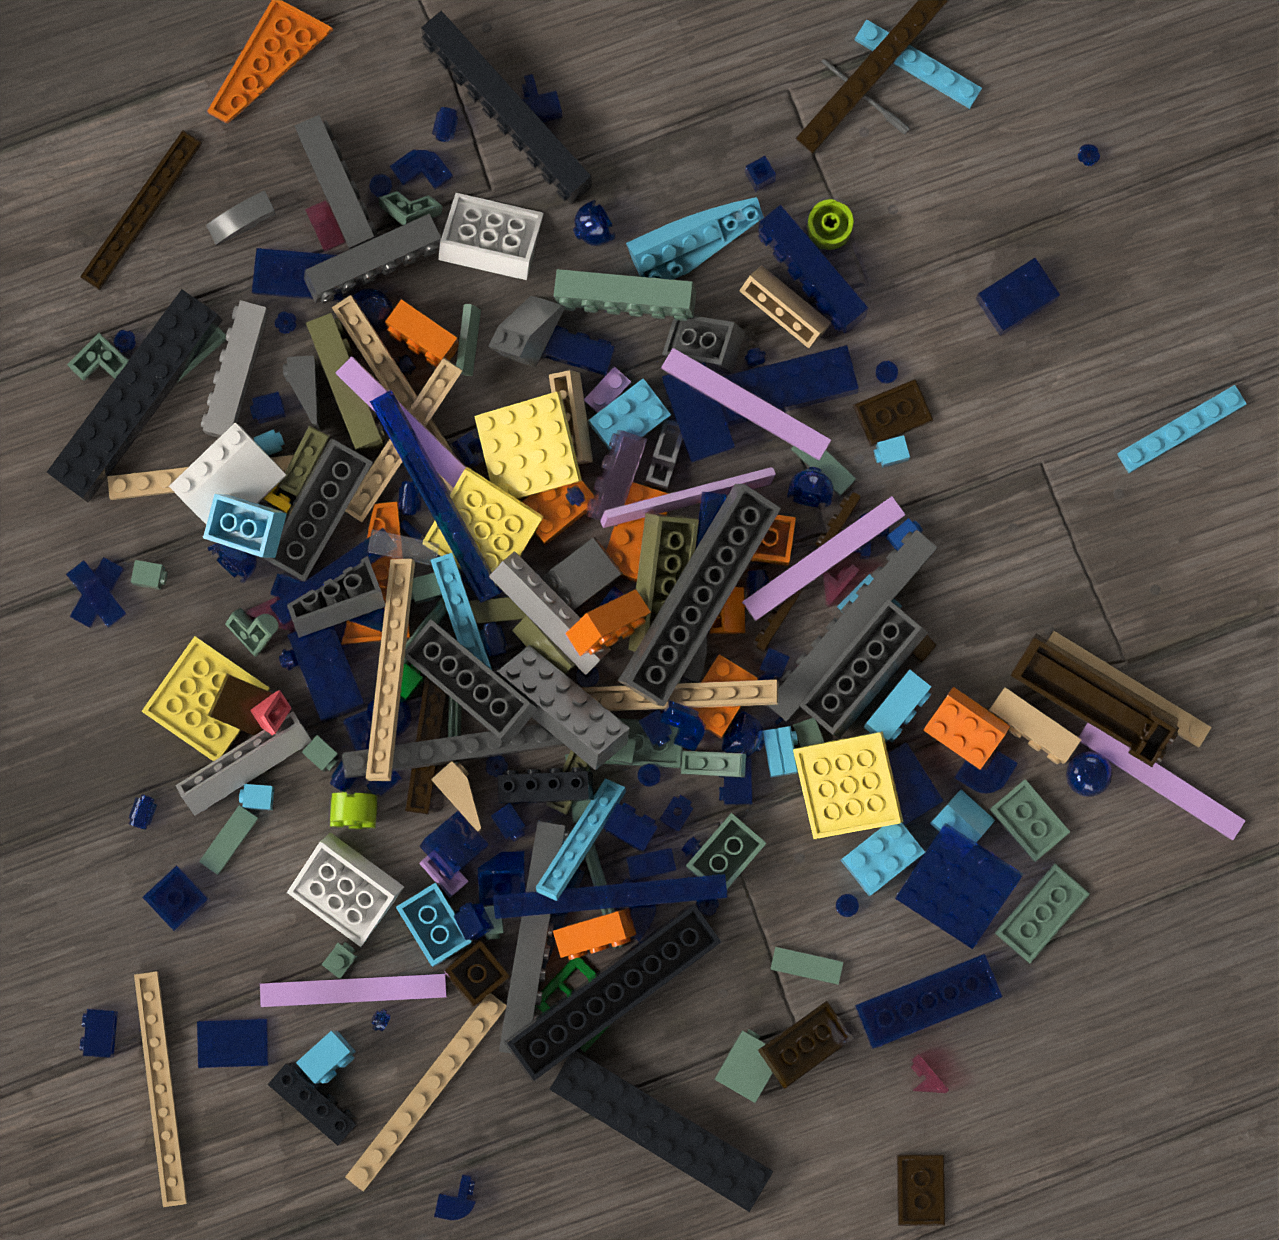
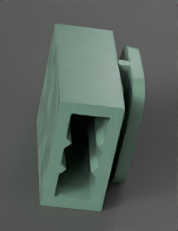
M748 1029L747 1033L741 1031L717 1073L715 1080L756 1103L773 1072L758 1052V1049L764 1046L765 1043L759 1040L760 1035Z

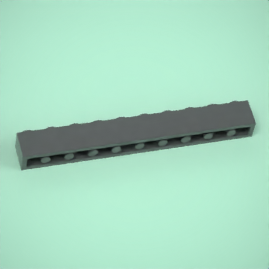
M918 530L914 533L909 531L901 540L904 545L898 551L894 548L886 559L889 562L884 568L879 566L873 572L871 577L874 579L869 585L864 583L856 592L858 598L853 603L850 600L841 609L844 614L838 620L834 618L827 625L826 629L828 632L825 636L821 637L819 635L811 644L813 647L808 655L804 652L795 662L798 664V667L793 672L788 670L781 678L783 684L778 688V705L767 706L786 722L799 709V705L884 603L888 599L892 602L937 550L938 547Z
M541 724L524 726L509 744L503 742L491 731L395 745L392 772L447 764L451 761L460 762L566 745ZM369 749L342 754L345 778L366 776Z
M540 821L537 823L499 1052L511 1053L504 1041L539 1016L535 1014L536 1005L540 1006L543 992L539 991L540 982H545L547 969L543 968L544 959L548 960L550 946L547 945L548 936L552 937L554 923L550 921L552 913L556 914L558 900L556 901L538 893L536 886L570 834V831H566L567 826Z

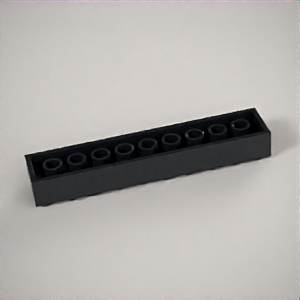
M442 10L421 27L423 35L421 38L424 41L422 44L431 54L434 52L439 59L437 60L445 70L448 68L454 74L452 77L456 83L467 88L468 96L475 103L477 101L480 102L485 115L489 119L494 118L496 120L498 129L505 136L508 134L512 138V144L519 152L523 150L528 156L526 159L533 168L538 167L543 174L541 176L549 185L552 183L558 189L556 193L564 202L568 200L573 204L592 187L591 175Z
M181 289L46 473L89 503L107 476H109L179 381L184 371L223 321L221 317Z
M690 904L505 1040L504 1043L530 1080L535 1081L719 945L721 941L696 905Z
M578 1051L570 1054L549 1089L748 1212L752 1209L773 1174L771 1169Z

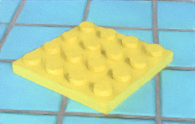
M554 392L475 416L490 482L516 499L582 481L560 392Z
M467 467L464 469L422 544L440 556L453 552L458 568L498 593L501 591V588L489 577L490 574L514 551L521 557L544 516Z
M194 636L142 712L209 759L215 761L226 753L241 732L238 728L208 716L226 674L228 673L267 691L270 688Z
M883 731L793 749L814 839L903 822Z

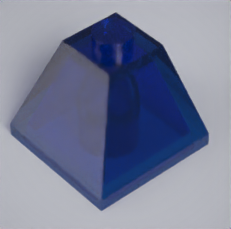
M524 851L500 852L478 867L480 905L524 904L526 894Z

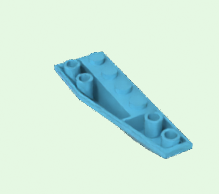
M755 197L687 216L629 241L626 245L640 277L674 280L692 271L763 219L764 216L758 199Z

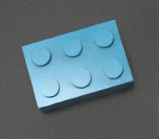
M642 379L587 422L615 458L671 414L647 382Z
M214 494L203 538L256 556L275 558L287 513L228 494Z
M909 670L868 720L864 728L870 733L883 731L885 744L888 740L893 743L902 731L899 728L902 723L907 725L917 713L913 710L916 705L922 707L931 694L928 691L931 686Z
M899 823L881 827L842 858L841 862L868 896H871L924 854L925 851L906 827Z
M437 883L432 884L396 907L432 967H435L473 943Z
M330 1031L296 1063L315 1084L328 1083L337 1075L335 1070L338 1067H346L354 1059L352 1055L356 1051L338 1031Z

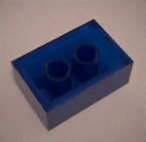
M1033 258L979 292L976 300L998 334L1002 336L1056 302L1060 294L1037 259Z
M907 742L888 753L903 818L902 824L905 826L944 800Z

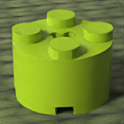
M828 199L817 203L811 210L807 222V233L810 240L822 250L840 248L851 236L854 223L853 215L848 206L837 200ZM827 221H829L830 224H834V227L830 228L829 226H826Z
M347 792L332 793L330 827L342 828L349 826V829L356 830L376 828V795L367 793L347 794Z

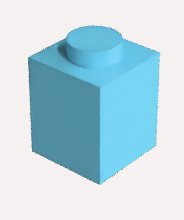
M904 435L877 442V449L874 450L876 462H881L882 468L906 462L910 458Z
M244 784V789H240L239 803H243V808L273 811V786Z

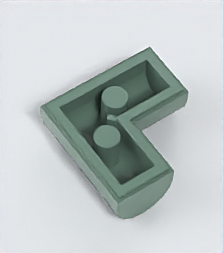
M396 191L379 198L381 209L402 225L408 224L427 214H430L432 219L442 214V205L429 195L410 202Z
M98 333L67 365L83 381L99 366L103 367L116 379L129 360Z
M242 608L235 610L225 623L255 657L262 652L278 629V622L272 615L262 614L253 621Z

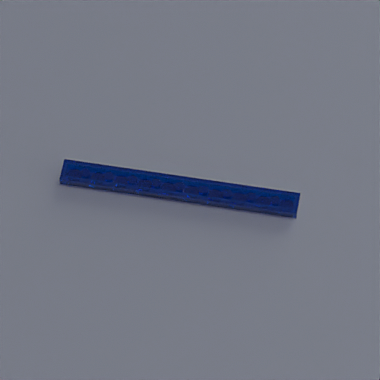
M390 390L371 400L370 403L480 603L502 592L501 588L489 577L492 572L394 393Z
M725 874L564 889L557 901L538 892L493 896L495 919L727 898Z

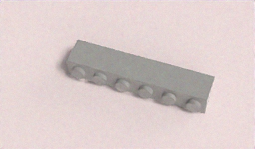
M241 300L239 306L234 307L232 319L235 320L233 327H229L226 334L228 344L226 349H222L220 355L222 365L220 371L217 370L214 376L213 383L216 386L214 393L210 392L207 405L210 406L208 414H204L201 421V427H204L203 431L207 435L220 438L238 421L269 313L266 307Z
M515 551L504 559L490 574L489 577L585 675L611 651L609 647L603 645L601 646L602 649L593 655H590L588 652L579 656L565 633L581 618Z
M291 712L287 715L276 734L271 735L267 731L262 730L177 784L176 787L194 815H197L255 777L265 773L274 765L284 761L293 753L303 749L312 740L295 713Z

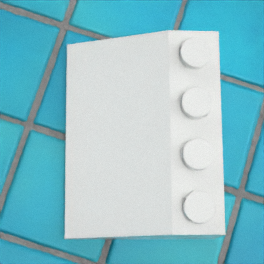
M456 193L440 241L438 260L527 280L543 213Z
M234 423L169 487L207 525L214 494H228L258 504L287 475L241 426Z
M330 832L319 842L287 893L361 947L390 909L404 886Z

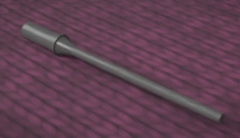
M823 59L821 61L844 82L848 80L827 60ZM867 94L863 97L884 115L886 122L891 123L904 135L909 132L910 128L896 117L894 113L883 109Z

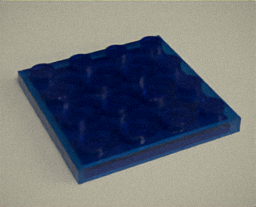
M944 823L895 899L973 949L1022 878L1023 873L947 823Z

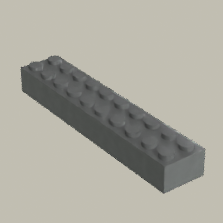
M734 484L618 681L653 704L665 706L781 509L747 485Z

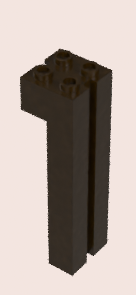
M1037 633L1032 638L1010 675L1129 747L1128 753L1150 767H1153L1155 762L1160 763L1166 754V744H1172L1178 735V718Z

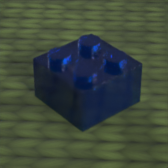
M458 810L422 841L420 848L444 875L451 880L481 855L489 844Z
M177 865L142 897L175 932H178L211 901L189 875Z

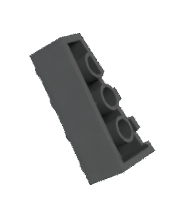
M368 556L363 558L361 563L354 568L350 566L343 571L344 574L334 580L330 578L325 581L321 588L316 591L312 589L287 605L298 637L385 607L382 592Z

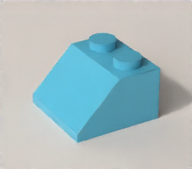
M960 790L930 824L963 854H966L995 820L963 790Z

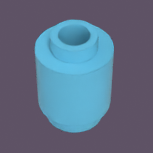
M274 429L253 437L254 441L268 456L282 451L281 446L285 444L280 432L275 433Z

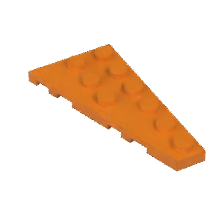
M271 0L207 112L228 124L333 31V28L282 0Z
M397 502L374 504L362 559L367 556L369 558L385 603L390 559H403ZM385 607L347 620L341 644L381 641ZM408 622L407 638H410L409 622Z

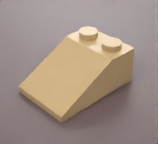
M451 761L431 780L480 834L483 832L471 784L467 778L469 773L460 763L455 765Z

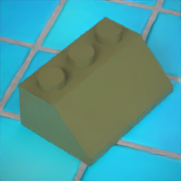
M527 615L512 630L526 647L530 645L566 676L577 667Z

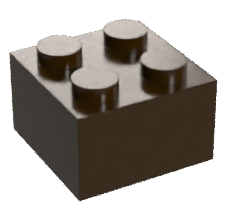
M481 941L474 943L442 970L470 1006L478 1004L510 977Z

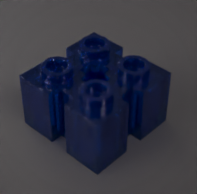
M617 803L603 827L604 830L644 853L658 830V827L655 826L656 821L645 814L642 818L635 814L636 809L626 803H623L622 806Z

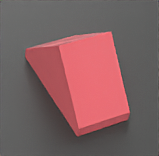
M279 690L250 711L261 728L273 735L276 734L292 708Z

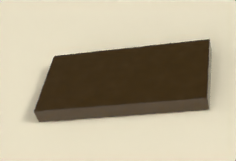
M825 1001L758 1049V1052L785 1089L853 1040V1037L828 1001Z

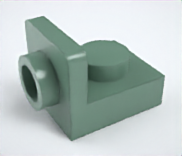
M346 942L343 945L337 943L333 951L322 963V966L341 979L357 959V956L353 954L356 950Z

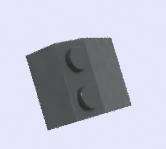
M530 296L498 326L488 347L506 359L536 368L565 306Z
M699 316L688 318L687 321H679L673 318L662 355L668 357L674 348L712 371L732 374L745 331L735 322Z
M315 356L287 357V364H283V374L286 377V382L290 383L314 428L321 431L319 364Z
M593 537L552 568L541 579L576 613L622 574V571L597 538Z

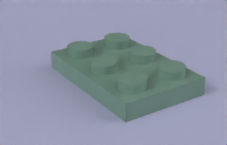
M1026 779L990 808V811L1034 862L1070 833Z

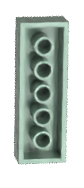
M557 269L554 298L558 304L565 306L564 310L574 311L575 308H584V311L596 313L598 310H607L608 314L619 315L620 312H629V315L635 317H642L643 314H652L651 317L657 319L673 316L675 320L687 321L688 318H694L696 289L692 281Z

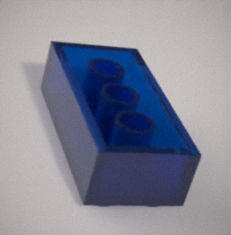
M334 625L302 637H298L297 632L288 634L322 722L366 706Z

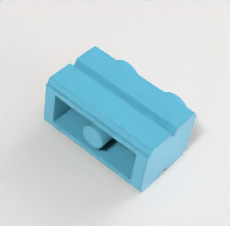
M791 726L763 731L770 777L798 773L793 752L794 745L798 744L796 731H791Z

